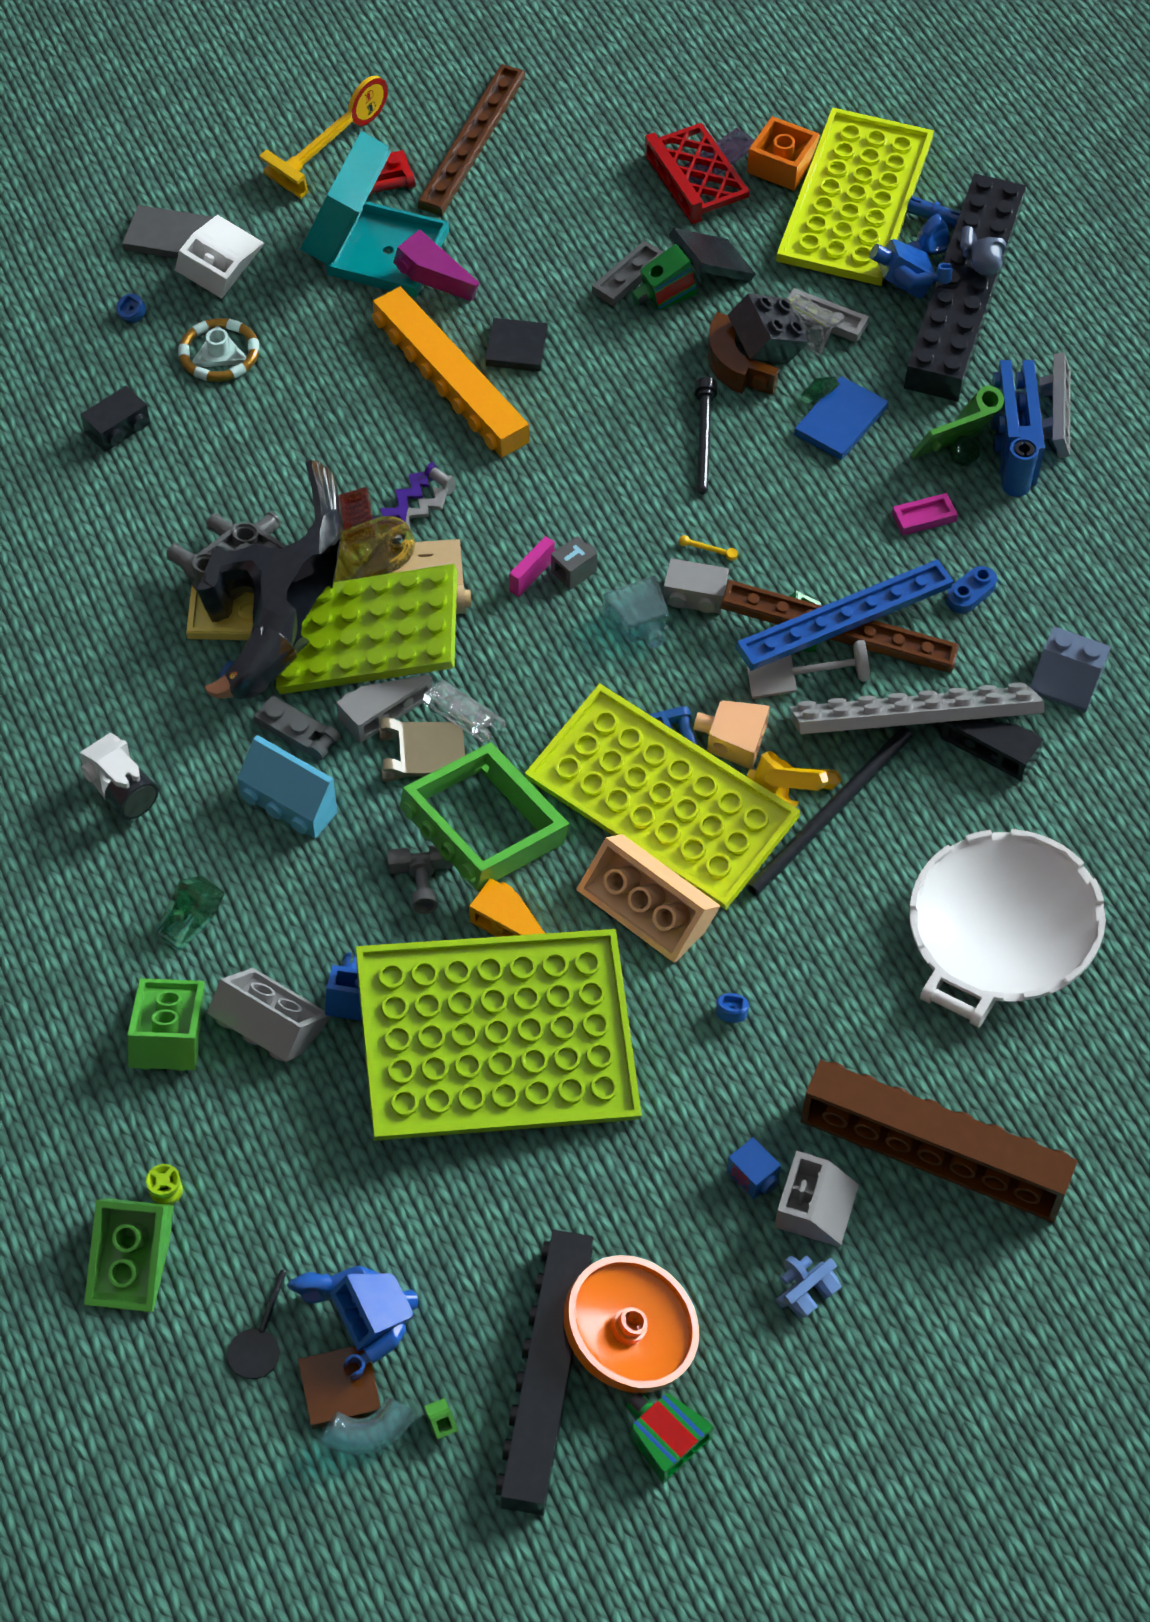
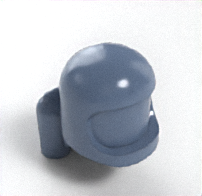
M963 227L960 242L963 256L967 260L971 258L973 269L980 275L990 276L996 274L1002 267L1001 259L1002 254L1006 251V242L1002 238L997 237L977 240L972 227Z

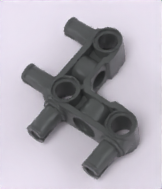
M268 512L256 523L244 522L239 524H233L219 516V514L213 513L207 519L206 528L220 536L198 554H192L179 544L174 543L168 548L166 559L184 570L186 576L192 580L193 588L197 591L198 584L204 575L216 546L224 547L227 550L239 551L255 543L271 548H284L287 545L269 535L280 527V519L273 512Z

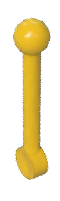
M686 535L681 536L678 540L679 544L683 547L690 545L725 555L730 561L736 560L738 556V551L734 548H729L728 550L690 540Z

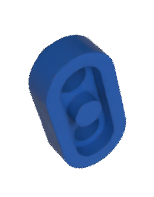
M984 566L971 569L948 589L946 598L948 607L957 613H967L973 610L994 592L997 583L995 572Z

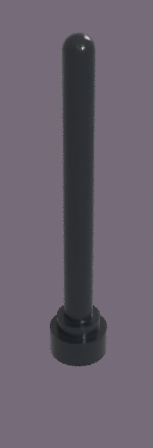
M702 377L695 382V396L700 401L697 491L699 494H706L709 482L711 402L717 396V382L713 378Z

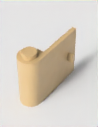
M460 539L403 543L410 550L392 573L454 563L457 569L456 614H466V608L471 607L470 589H464Z

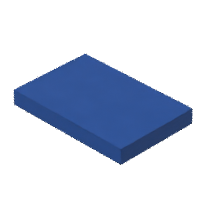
M841 376L795 427L794 435L843 460L888 408L889 401Z

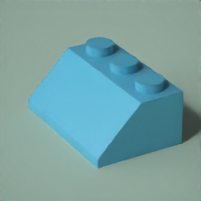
M258 735L255 736L237 778L241 797L251 805L256 804L262 807L274 819H282L291 824L292 828L298 833H306L316 839L338 813L333 778Z

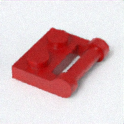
M404 150L390 153L368 197H371L372 193L401 187H407V189L416 187L414 174L410 169Z

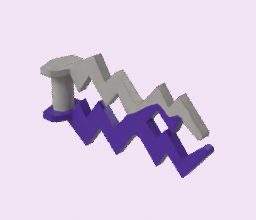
M433 462L426 466L424 472L408 474L411 488L396 489L398 507L380 508L383 517L369 518L371 520L370 526L372 525L371 531H373L372 539H377V526H389L392 533L379 536L380 541L382 542L387 535L397 541H402L400 533L411 534L409 522L411 518L429 517V508L442 510L447 494L450 495L455 490L456 480L451 475L447 476L440 471ZM428 480H434L442 486V488L433 487L435 495L433 499H423L421 487H429ZM407 499H418L420 508H409ZM401 518L402 524L392 525V519Z

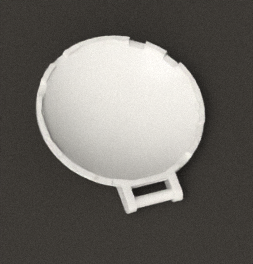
M1011 829V832L992 833L991 830L966 835L964 840L952 846H945L936 853L919 874L910 901V925L913 938L923 958L934 970L921 992L920 999L927 1003L933 1001L969 1019L970 1024L979 1028L996 1001H1025L1040 998L1064 988L1078 978L1095 958L1104 936L1106 923L1104 898L1096 878L1093 879L1084 867V862L1071 850L1053 839L1017 829ZM943 982H946L980 999V1002L975 1008L940 991L939 988Z

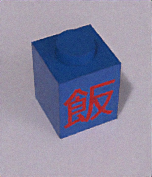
M754 1137L728 1157L727 1172L753 1199L757 1198L761 1193L769 1194L779 1184L780 1163Z

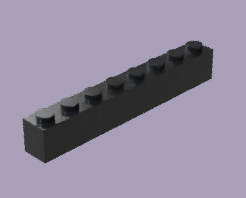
M552 1229L551 1240L544 1241L541 1261L546 1262L544 1273L538 1272L535 1293L540 1294L538 1306L531 1305L528 1326H533L534 1328L532 1338L525 1337L522 1351V1359H527L525 1371L518 1372L515 1392H519L521 1395L519 1405L512 1404L509 1426H513L514 1431L512 1439H505L502 1460L508 1462L505 1474H498L495 1495L501 1496L502 1509L542 1516L545 1514L574 1356L564 1327V1303L574 1281L591 1264L593 1236Z

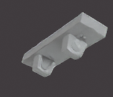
M1063 352L1054 354L1053 374L1039 378L1042 396H1053V417L1042 419L1044 439H1053L1054 446L1057 448L1058 458L1070 457L1071 370L1066 354Z

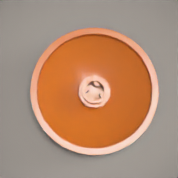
M624 1255L598 1260L579 1275L566 1296L563 1311L564 1327L574 1354L593 1376L613 1388L632 1393H648L663 1389L678 1379L687 1370L695 1357L699 1343V1325L692 1301L684 1288L671 1274L648 1260Z

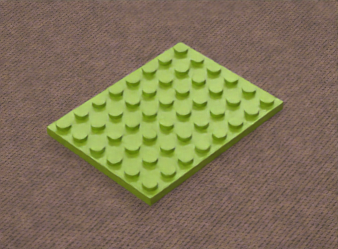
M616 929L356 946L355 955L374 1141L640 1120L642 1113Z

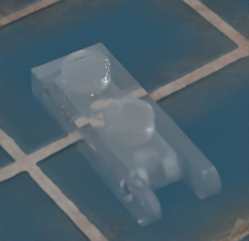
M444 679L424 693V704L484 743L491 739V734L486 729L488 726H492L498 731L506 727V722L503 718Z

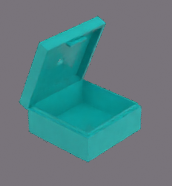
M361 131L329 190L300 250L326 263L327 275L388 291L401 286L409 296L417 298L423 284L413 281L397 269L393 263L397 247L420 229L441 248L449 232V222L366 201L391 152L388 150V145ZM386 249L393 250L391 254H385L383 251Z

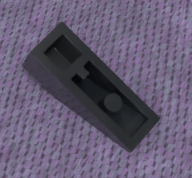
M971 719L945 722L941 739L1021 782L1040 756L1044 741L1043 738L1039 737L1032 730L1024 729L1016 724Z

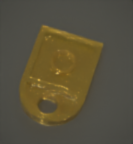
M382 516L342 531L334 582L391 573L403 567L410 560L415 549V538L406 522L398 517ZM397 535H406L404 541L400 544H392V540Z

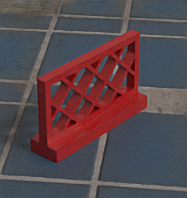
M702 122L659 138L655 132L645 135L646 158L691 224L700 222L704 213L750 197L749 189ZM698 133L703 138L701 142L688 139L690 136ZM673 143L680 146L676 151L666 148L665 145ZM684 147L697 149L695 155L682 151ZM702 151L713 153L715 156L713 159H709L700 155ZM680 159L691 162V165L687 168L679 166L677 162ZM696 164L709 166L707 172L695 170L694 168ZM714 168L725 170V177L712 174ZM690 177L703 179L701 185L690 183L689 179ZM708 181L721 184L719 190L706 187ZM727 185L738 188L739 191L730 193L724 191ZM702 194L713 196L715 200L704 203L701 196Z

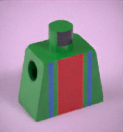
M677 244L671 246L641 269L640 274L643 285L631 291V295L638 306L651 300L658 310H663L696 295L697 290L690 260Z
M637 1393L626 1405V1408L637 1418L631 1426L630 1437L663 1484L712 1439L714 1426L668 1393L664 1394L655 1404L643 1393Z

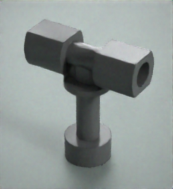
M435 845L429 846V852L410 853V848L388 849L390 874L409 872L410 876L416 879L417 890L411 895L412 909L419 914H428L435 911L438 907L437 894L429 888L428 877L434 873V870L453 868V865L441 856L440 851Z

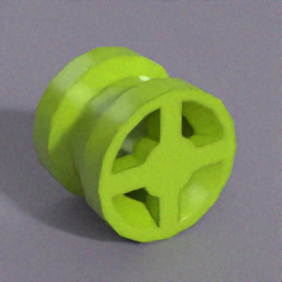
M160 1164L154 1166L148 1172L146 1184L154 1203L173 1205L181 1198L183 1186L179 1172L174 1166ZM165 1187L169 1188V1189L161 1190V1191H160V1188H165Z

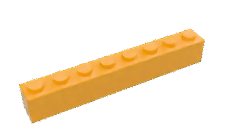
M401 286L373 300L374 313L372 318L378 328H382L388 334L390 341L403 350L409 362L416 364L422 376L426 380L429 379L435 385L440 396L446 397L450 401L457 414H462L468 421L470 428L484 438L490 450H495L503 458L529 443V423Z

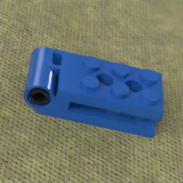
M1000 360L998 372H993L992 386L1001 391L1004 397V404L991 419V430H996V434L993 437V450L998 452L1003 490L1008 495L1021 497L1030 491L1031 486H1036L1045 450L1034 360L1022 361L1020 372L1015 374L1014 387L1011 360Z

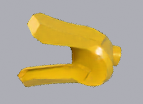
M772 751L761 754L756 770L750 769L747 774L748 778L795 808L799 802L789 798V788L819 791L820 789L833 790L842 781L838 770L792 767Z

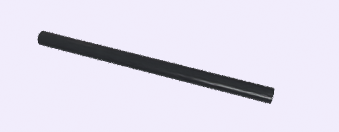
M902 726L746 885L752 895L758 896L913 738L911 730Z

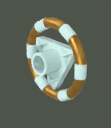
M228 318L209 319L192 326L183 335L178 346L179 360L184 369L194 377L210 382L229 381L247 373L257 361L260 353L259 340L255 333L242 322ZM221 328L240 333L247 339V357L229 338L227 332ZM208 331L205 343L191 361L189 351L191 342L195 337ZM236 365L225 371H210L202 368Z

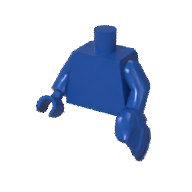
M939 214L932 216L923 225L916 241L905 244L896 239H891L886 247L875 244L871 249L869 258L878 263L883 277L919 299L923 298L934 281L947 284L952 280L953 269L950 263L939 264L937 266V273H935L928 258V255L942 254L947 251L949 232L947 224Z
M354 1266L332 1276L329 1274L322 1275L316 1272H306L287 1283V1288L300 1294L307 1303H320L331 1298L333 1299L357 1351L363 1349L365 1351L361 1356L351 1354L345 1359L343 1368L347 1367L350 1363H357L360 1366V1369L350 1376L351 1380L359 1379L364 1373L365 1365L370 1361L374 1364L397 1347L406 1333L405 1325L413 1318V1310L418 1307L417 1294L413 1290L402 1291L394 1275L391 1273H378L363 1266Z

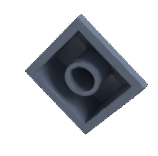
M1053 626L1030 687L1041 697L1087 712L1105 669L1111 646Z

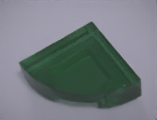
M835 376L815 378L801 393L800 397L804 404L811 403L828 395L840 384Z

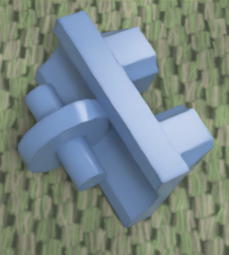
M793 1256L785 1259L784 1266L787 1272L780 1278L785 1285H788L793 1280L796 1283L775 1299L781 1308L788 1306L801 1319L808 1316L818 1307L807 1293L809 1289L815 1286L824 1299L840 1289L842 1286L832 1271L837 1267L832 1258L825 1262L821 1261L809 1272L806 1269L813 1263L808 1256H805L800 1261Z

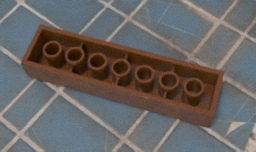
M820 1059L805 1093L801 1123L1053 1223L1056 1220L1078 1162L1077 1159L1072 1158L1062 1150H1051L1039 1145L1029 1137H1018L1010 1134L998 1125H987L973 1119L971 1115L965 1112H954L941 1107L934 1100L913 1096L901 1087H890L878 1082L870 1075L849 1071L837 1062H826Z

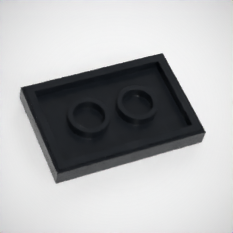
M673 228L669 234V238L674 244L679 246L696 271L744 281H751L756 275L728 239Z

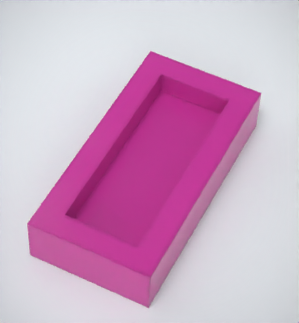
M947 493L893 506L892 509L893 518L902 536L956 522L958 516Z
M545 536L509 573V590L511 593L520 597L551 564V553L555 551V542Z

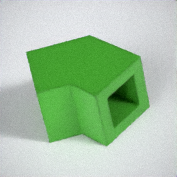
M445 1398L424 1406L426 1418L437 1440L458 1431Z

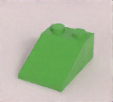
M140 978L127 1035L128 1068H141L143 1070L173 1069L176 1071L196 1069L205 981Z
M109 1198L96 1200L84 1305L154 1312L170 1242L174 1205Z

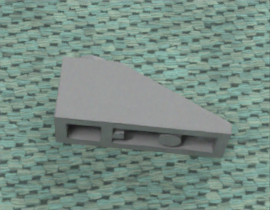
M429 675L361 686L353 692L346 693L336 702L338 719L361 743L379 731L381 718L397 720L433 697L432 678Z

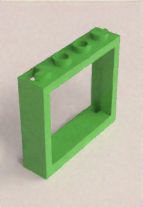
M492 742L403 787L400 809L405 813V817L412 820L420 829L423 837L430 840L437 847L441 856L446 861H449L459 871L462 879H466L476 891L481 890L490 878L497 881L564 844L570 824ZM480 771L538 830V832L484 861L426 801V799Z

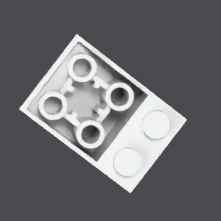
M217 215L196 230L182 246L178 253L175 271L218 297L223 298L264 243Z

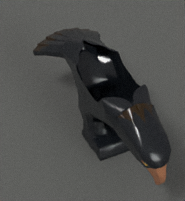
M309 460L305 462L312 487L315 521L303 538L284 548H271L255 543L239 551H232L216 546L207 564L204 575L198 584L197 592L212 622L218 623L229 618L232 613L234 600L245 593H254L253 627L250 637L227 672L215 682L205 686L206 692L212 697L218 699L231 697L251 699L265 692L276 678L297 658V654L309 643L308 639L301 635L302 623L325 588L328 586L333 588L341 539L337 483L333 473H331L328 467H324L320 461Z

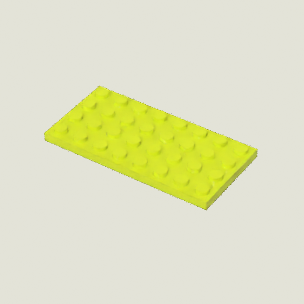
M832 107L779 246L776 261L882 286L884 277L879 265L871 260L869 255L875 244L886 247L891 239L898 240L907 214L909 201L914 194L933 140L934 130Z
M600 683L525 772L527 780L611 835L623 834L725 910H727L800 817L799 809Z

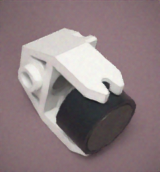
M109 733L80 752L83 765L80 767L82 774L89 782L95 785L103 798L123 819L135 821L153 806L158 797L159 788L130 758L126 741L120 740L114 734Z

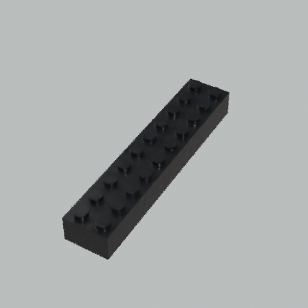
M974 173L943 262L952 265V280L947 284L936 282L907 366L904 389L956 402L959 401L1022 210L1027 185ZM963 227H972L977 240L997 237L1002 238L1006 242V251L1002 254L1001 259L1002 267L996 274L990 276L980 275L973 269L971 258L967 260L963 256V250L960 247Z

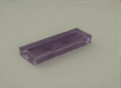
M735 128L716 142V144L730 164L733 165L748 153L755 139L739 128ZM704 151L700 156L713 159L715 155ZM689 162L688 164H686L684 167L689 168L690 165H691V162ZM696 164L694 169L707 172L709 166ZM714 168L712 174L719 175L724 170ZM690 177V180L697 185H701L703 179Z

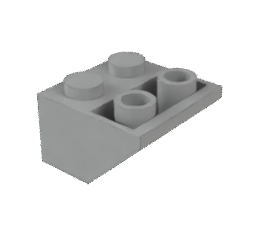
M796 1151L777 1210L775 1228L841 1247L859 1184L829 1160Z

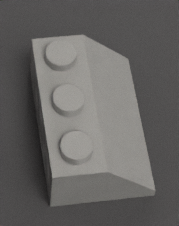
M254 968L220 979L207 1014L217 1019L216 1022L220 1026L237 1031L243 1035L245 1041L254 1045H260L268 1050L273 1058L286 1062L302 1055L331 1017L325 1015L323 1009Z

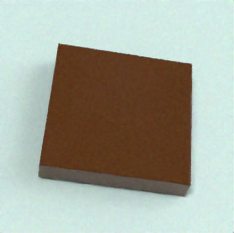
M356 1346L298 1359L312 1429L382 1414L371 1361L365 1365L363 1375L356 1380H351L350 1376L360 1369L357 1363H350L347 1367L343 1368L345 1359L349 1355L358 1354L361 1356L365 1353L364 1349L357 1351Z

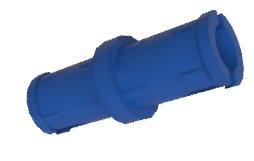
M911 196L907 207V213L925 219H930L935 214H939L945 223L953 228L956 227L961 211L941 206V203L937 201L932 203Z

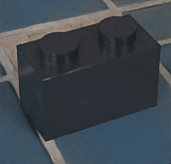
M127 385L80 414L84 433L104 452L114 446H118L125 439L143 430L150 424L147 404Z

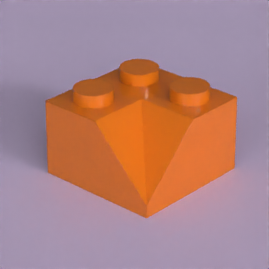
M772 116L749 148L747 173L795 191L807 173L820 134Z

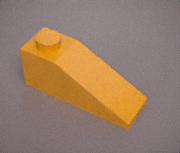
M490 878L469 906L470 922L496 937L545 934L518 893L504 882L499 883Z

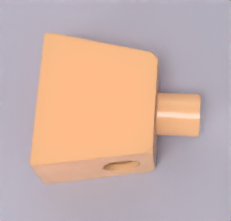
M723 700L719 703L715 716L697 713L694 730L709 734L707 750L710 753L745 768L753 769L768 724L770 706Z

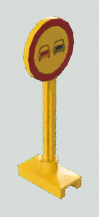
M377 75L370 76L362 81L350 99L348 111L295 157L292 156L285 162L266 149L259 155L260 160L268 164L263 169V174L302 199L308 194L305 175L300 172L303 169L302 166L347 128L351 122L358 126H363L378 116L388 96L386 81Z

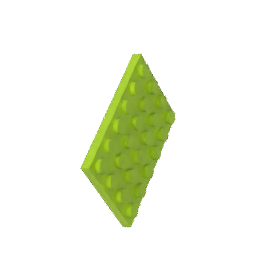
M455 564L334 582L333 588H330V586L326 587L323 593L316 599L302 623L301 635L308 639L309 643L297 654V658L277 677L276 688L278 692L286 694L454 669L457 569Z

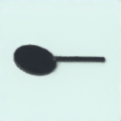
M284 1269L279 1272L259 1329L252 1328L242 1331L233 1338L228 1347L227 1358L229 1365L235 1374L244 1379L255 1380L265 1377L274 1370L279 1362L280 1349L278 1342L271 1333L265 1330L286 1276V1270Z

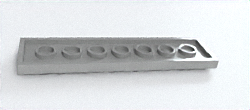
M1011 683L1008 685V688L984 685L974 691H967L965 688H952L948 690V693L937 694L936 691L925 690L920 691L917 696L893 693L889 694L888 698L877 699L875 696H861L858 698V701L848 702L843 698H834L828 700V703L816 704L814 701H802L798 703V706H790V719L800 734L1044 713V700L1025 683Z

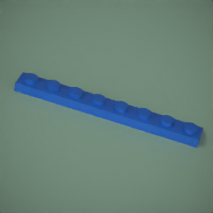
M937 559L737 641L735 649L750 671H753L948 590L952 587L954 581Z

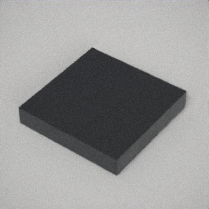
M493 318L485 365L541 371L548 334V323Z

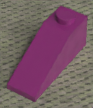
M420 229L397 247L393 263L401 273L406 274L413 281L469 301L475 298L480 283Z

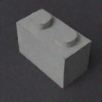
M671 558L664 583L663 604L676 608L683 607L700 610L704 613L721 614L722 609H720V605L728 580L729 568Z

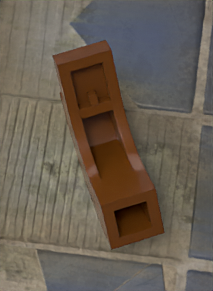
M717 312L709 329L707 354L709 365L715 376L724 385L743 394L746 387H750L773 395L777 388L779 368L750 360V358L744 356L737 349L740 339L728 315Z

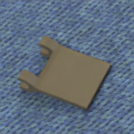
M393 718L380 719V740L389 741L398 738L400 761L392 758L383 759L382 781L391 782L404 777L426 776L465 756L462 722H400Z

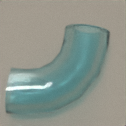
M386 1396L376 1413L367 1418L355 1419L337 1411L329 1421L320 1444L329 1449L352 1456L377 1453L398 1441L413 1422L417 1412L389 1396Z

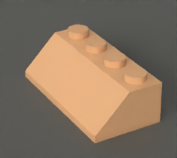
M623 834L605 838L576 889L673 963L677 962L705 933L720 908L719 904Z

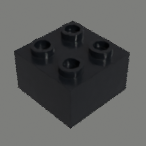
M748 293L728 314L750 360L789 363L809 343L804 334L803 326L798 322L792 310V305L786 298Z

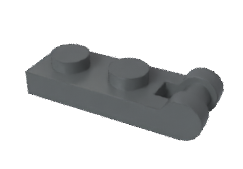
M273 695L254 715L256 724L317 760H322L328 754L327 749L330 745L334 746L341 739V735L335 728L324 726Z

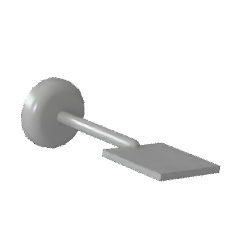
M865 639L858 640L853 644V659L793 668L792 657L789 655L753 671H750L747 666L752 699L797 692L794 675L855 666L857 677L860 681H871Z

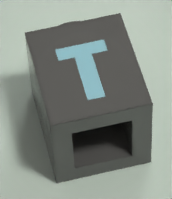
M576 536L551 553V573L570 590L597 571V552L590 543H585L579 536Z

